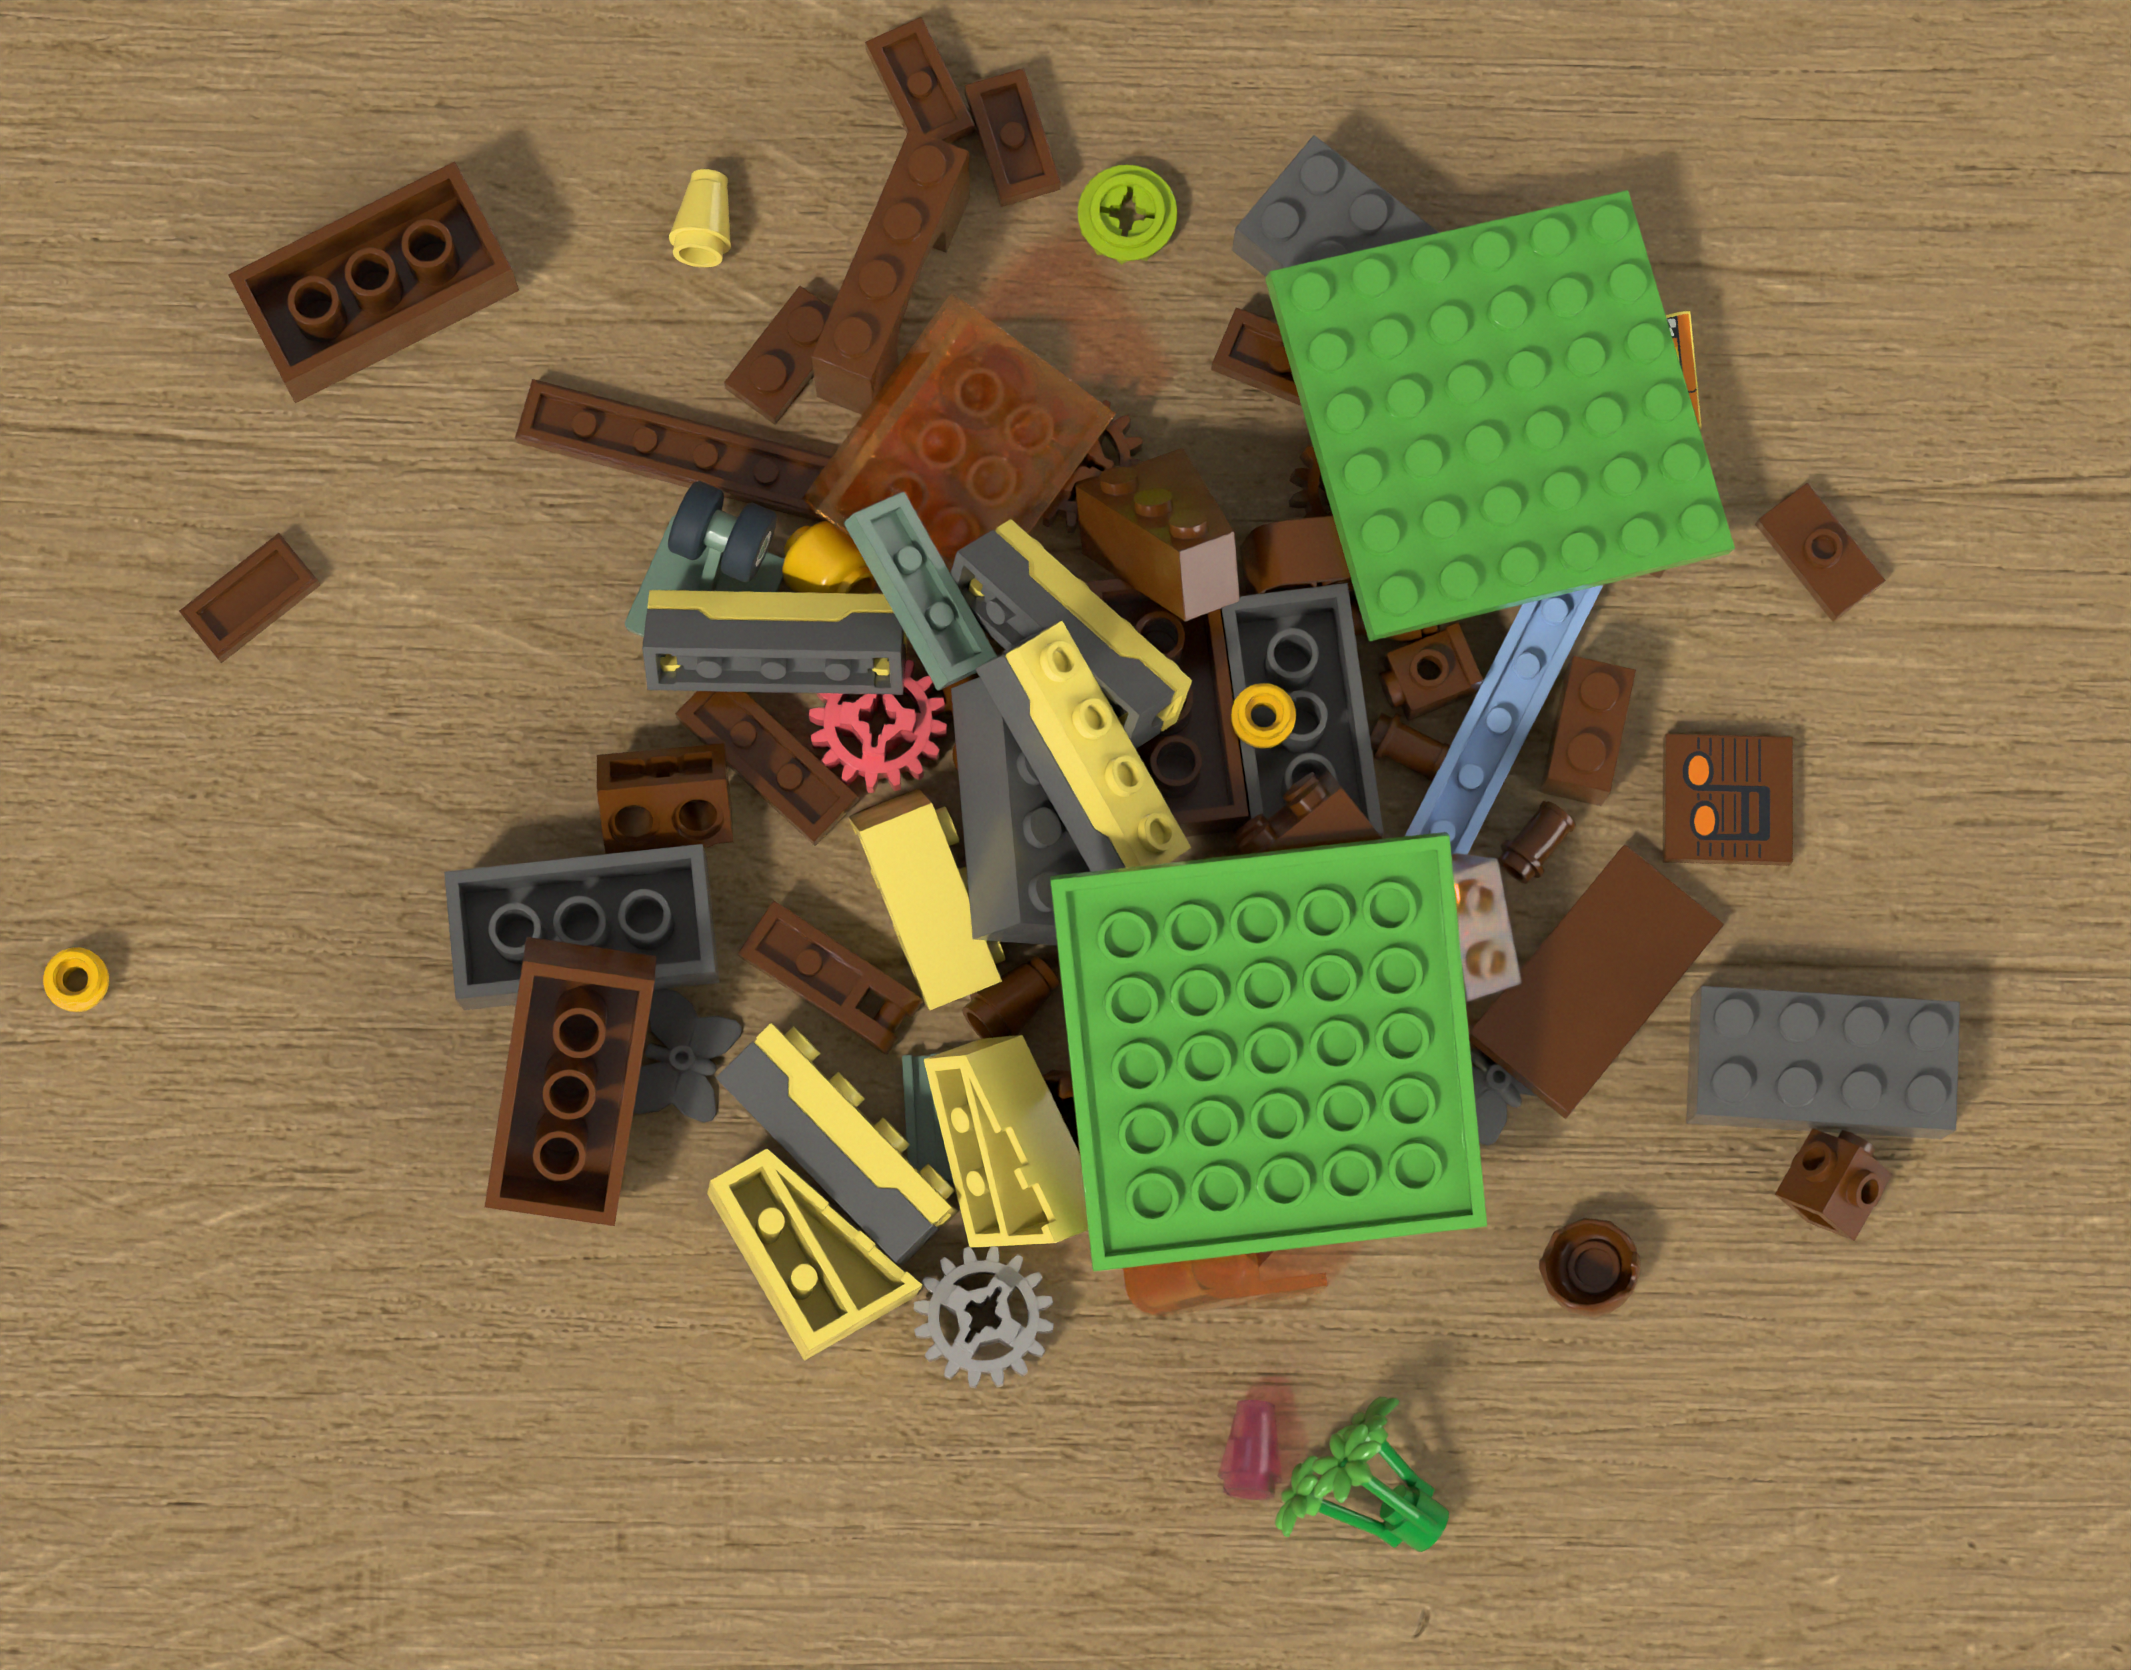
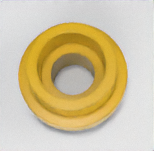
M1268 683L1254 684L1244 689L1235 699L1231 712V722L1235 733L1243 742L1256 748H1271L1284 742L1291 734L1296 721V709L1291 697L1280 687ZM1258 707H1267L1273 711L1276 720L1269 727H1259L1251 719L1253 710Z
M73 947L60 951L48 962L43 975V985L47 996L56 1006L69 1012H83L93 1008L104 998L109 986V973L103 960L94 952L85 948ZM76 970L86 971L88 983L85 988L77 992L69 991L67 987L68 976Z

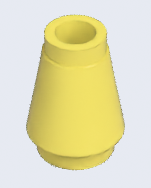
M700 169L691 174L690 183L669 235V241L674 246V257L690 266H717L722 262L723 254L727 253L731 248L727 190L728 178L718 171Z

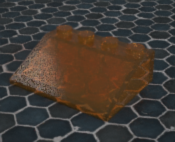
M950 293L802 499L817 514L850 536L844 522L852 514L904 491L951 573L958 550L988 532L995 531L998 526L1006 521L1013 520L1029 534L1116 413L969 304Z

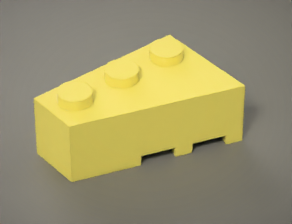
M918 788L848 816L855 835L858 834L871 866L870 871L877 889H880L893 922L895 933L922 999L929 1010L1002 982L995 965L1006 960L1000 942L973 940L967 867L957 868L949 846L958 843L959 838L947 808L944 806L935 810L932 802Z
M1023 1035L979 1039L925 1058L924 1063L969 1247L1057 1243L1087 1231L1080 1153Z
M765 1149L710 1180L707 1192L710 1200L804 1361L913 1299L921 1289L922 1284L908 1272L905 1273L875 1247L876 1244L861 1230L858 1232L829 1206L828 1201L770 1150Z

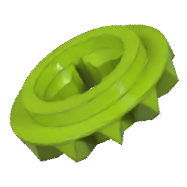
M1118 165L1103 170L1089 181L1080 196L1078 222L1081 236L1085 237L1097 255H1105L1115 259L1121 265L1127 261L1140 259L1147 261L1154 253L1168 245L1177 223V205L1173 192L1158 174L1141 166ZM1127 192L1133 193L1132 202L1135 203V212L1145 215V219L1134 221L1132 230H1128V237L1122 236V229H1119V219L1110 217L1109 214L1110 211H1120L1123 202H1126Z

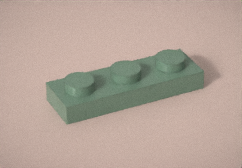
M904 491L852 514L844 522L850 536L938 691L977 673L975 668L996 656Z

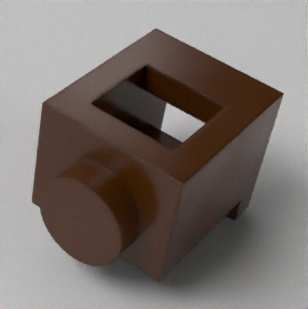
M1459 623L1450 625L1444 631L1387 653L1383 663L1386 671L1378 674L1382 690L1389 705L1392 708L1401 706L1407 721L1477 694L1483 682ZM1423 661H1432L1439 667L1440 676L1434 680L1423 679L1417 672V665Z

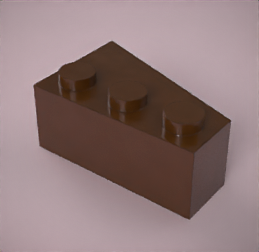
M1183 448L1129 467L1109 468L1103 471L1098 478L1076 485L1083 555L1184 621L1240 601L1234 531Z

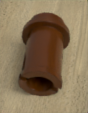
M1381 712L1369 735L1371 749L1375 751L1373 758L1380 760L1383 755L1433 781L1448 753L1450 745L1447 743L1443 744L1399 722L1401 715L1397 713L1392 718Z
M1543 801L1539 810L1513 841L1505 840L1500 845L1503 853L1497 861L1509 875L1521 883L1527 884L1532 877L1540 878L1544 874L1542 865L1568 833L1575 829L1576 824L1559 806L1550 801Z

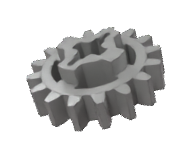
M991 1246L986 1260L977 1261L971 1247L964 1248L963 1265L956 1268L950 1260L944 1257L940 1260V1265L945 1277L941 1281L926 1276L923 1279L922 1285L932 1294L930 1301L914 1302L913 1309L921 1315L928 1316V1323L920 1325L914 1331L916 1338H932L934 1341V1345L925 1354L928 1362L938 1360L942 1356L948 1360L944 1372L945 1378L951 1380L962 1369L968 1371L969 1388H976L980 1382L981 1374H991L992 1381L998 1388L1004 1384L1003 1370L1009 1367L1021 1377L1028 1374L1026 1364L1022 1359L1026 1353L1040 1358L1045 1354V1349L1035 1340L1037 1333H1053L1054 1323L1039 1318V1312L1052 1306L1053 1301L1051 1296H1035L1033 1292L1042 1281V1276L1039 1272L1030 1274L1025 1278L1019 1274L1023 1263L1022 1256L1017 1254L1010 1260L1008 1265L999 1263L998 1247ZM980 1274L994 1275L988 1286L984 1288L966 1291L960 1286H956L958 1282L970 1276ZM1015 1288L1020 1292L1027 1307L1028 1323L1026 1328L1012 1319L1010 1315L1008 1301L1013 1295ZM997 1292H1001L996 1300L995 1318L1001 1322L1000 1326L996 1330L985 1326L980 1334H975L970 1343H966L971 1335L973 1323L972 1316L967 1312V1309L971 1305L981 1309L986 1305L987 1301H992ZM941 1306L957 1317L960 1332L952 1346L945 1339L940 1327ZM1001 1343L1007 1348L1013 1349L1006 1355L993 1360L982 1361L973 1359L980 1347Z

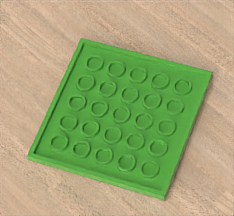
M1628 190L1273 270L1266 276L1265 281L1369 641L1728 555L1735 549Z
M1447 832L1050 876L1093 1271L1487 1226L1450 836Z

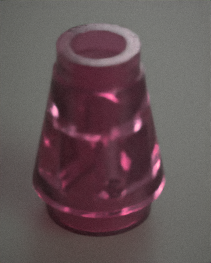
M1241 1400L1237 1402L1236 1414L1233 1417L1218 1471V1477L1224 1480L1223 1493L1225 1495L1247 1500H1268L1275 1497L1276 1484L1281 1483L1283 1479L1274 1404L1260 1400Z

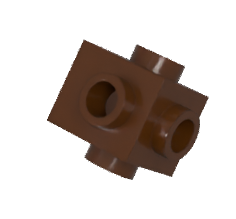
M1812 1128L1800 1151L1793 1158L1791 1166L1775 1195L1807 1223L1855 1241L1872 1209L1880 1201L1883 1190L1892 1174L1872 1157L1876 1149L1863 1138L1845 1130H1841L1839 1136L1835 1137Z

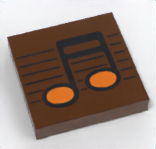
M1665 734L1663 737V863L1790 866L1793 862V737Z

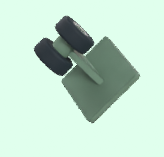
M702 481L694 482L686 492L676 515L671 518L625 620L626 629L631 633L644 637L649 590L778 592L783 581L782 567L784 558L767 552L776 528V513L755 503H749L743 508L738 517L722 511L724 493L721 489Z

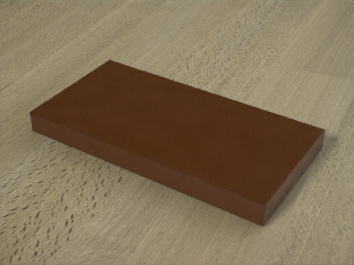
M1624 844L1470 1030L1469 1041L1566 1119L1724 924Z

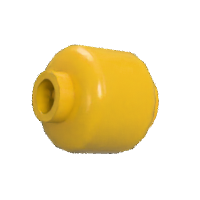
M823 521L811 527H800L787 540L784 547L786 557L782 567V574L785 584L795 593L870 594L875 588L876 580L848 530L838 522Z

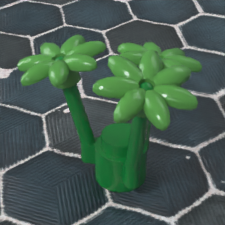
M1380 1396L1368 1406L1366 1413L1362 1411L1354 1413L1351 1419L1353 1425L1344 1427L1337 1433L1332 1434L1329 1446L1333 1456L1318 1458L1312 1455L1304 1463L1295 1465L1291 1477L1292 1487H1287L1281 1493V1500L1285 1504L1280 1508L1275 1520L1277 1529L1282 1530L1285 1537H1289L1292 1533L1297 1516L1303 1518L1305 1514L1315 1516L1319 1512L1376 1535L1393 1548L1403 1541L1417 1552H1423L1435 1544L1447 1526L1449 1511L1432 1498L1435 1490L1434 1487L1418 1477L1386 1440L1389 1434L1383 1428L1388 1421L1385 1416L1399 1404L1400 1401L1397 1398L1388 1399L1387 1397ZM1379 1453L1407 1487L1399 1485L1392 1490L1372 1475L1370 1467L1366 1462ZM1314 1471L1322 1475L1319 1480L1318 1476L1312 1475ZM1351 1485H1362L1383 1501L1380 1508V1517L1385 1521L1380 1522L1323 1499V1497L1333 1490L1335 1499L1339 1503H1343L1348 1497Z

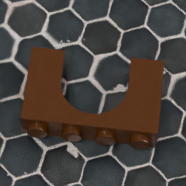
M909 128L811 355L818 398L875 420L899 365L897 350L899 332L919 274L932 248L947 253L970 199L969 151Z

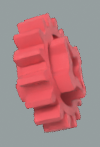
M909 659L906 661L904 692L913 699L920 713H915V709L903 708L894 697V694H864L857 701L851 703L843 702L850 694L817 693V697L826 706L825 708L818 707L809 710L810 722L824 726V729L811 735L813 748H830L822 758V763L828 769L835 768L839 764L843 765L841 778L845 785L849 786L858 775L865 777L867 792L874 793L879 779L887 778L892 789L898 791L901 790L900 774L908 771L911 776L918 780L924 777V771L919 761L922 757L938 761L940 749L930 740L931 738L946 737L947 724L939 720H933L932 717L945 711L944 698H927V695L934 687L930 676L923 677L917 682L912 679L915 670L913 661ZM883 698L884 712H886L888 723L891 724L884 725L882 735H878V743L874 748L873 737L870 734L869 723L867 722L873 720L875 711H878L879 700ZM836 732L842 733V736L853 737L862 747V759L847 751L840 742ZM901 743L913 744L900 757L887 761V754Z

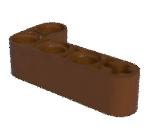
M1333 516L1285 520L1264 524L1253 529L1240 546L1247 596L1348 583V590H1354Z

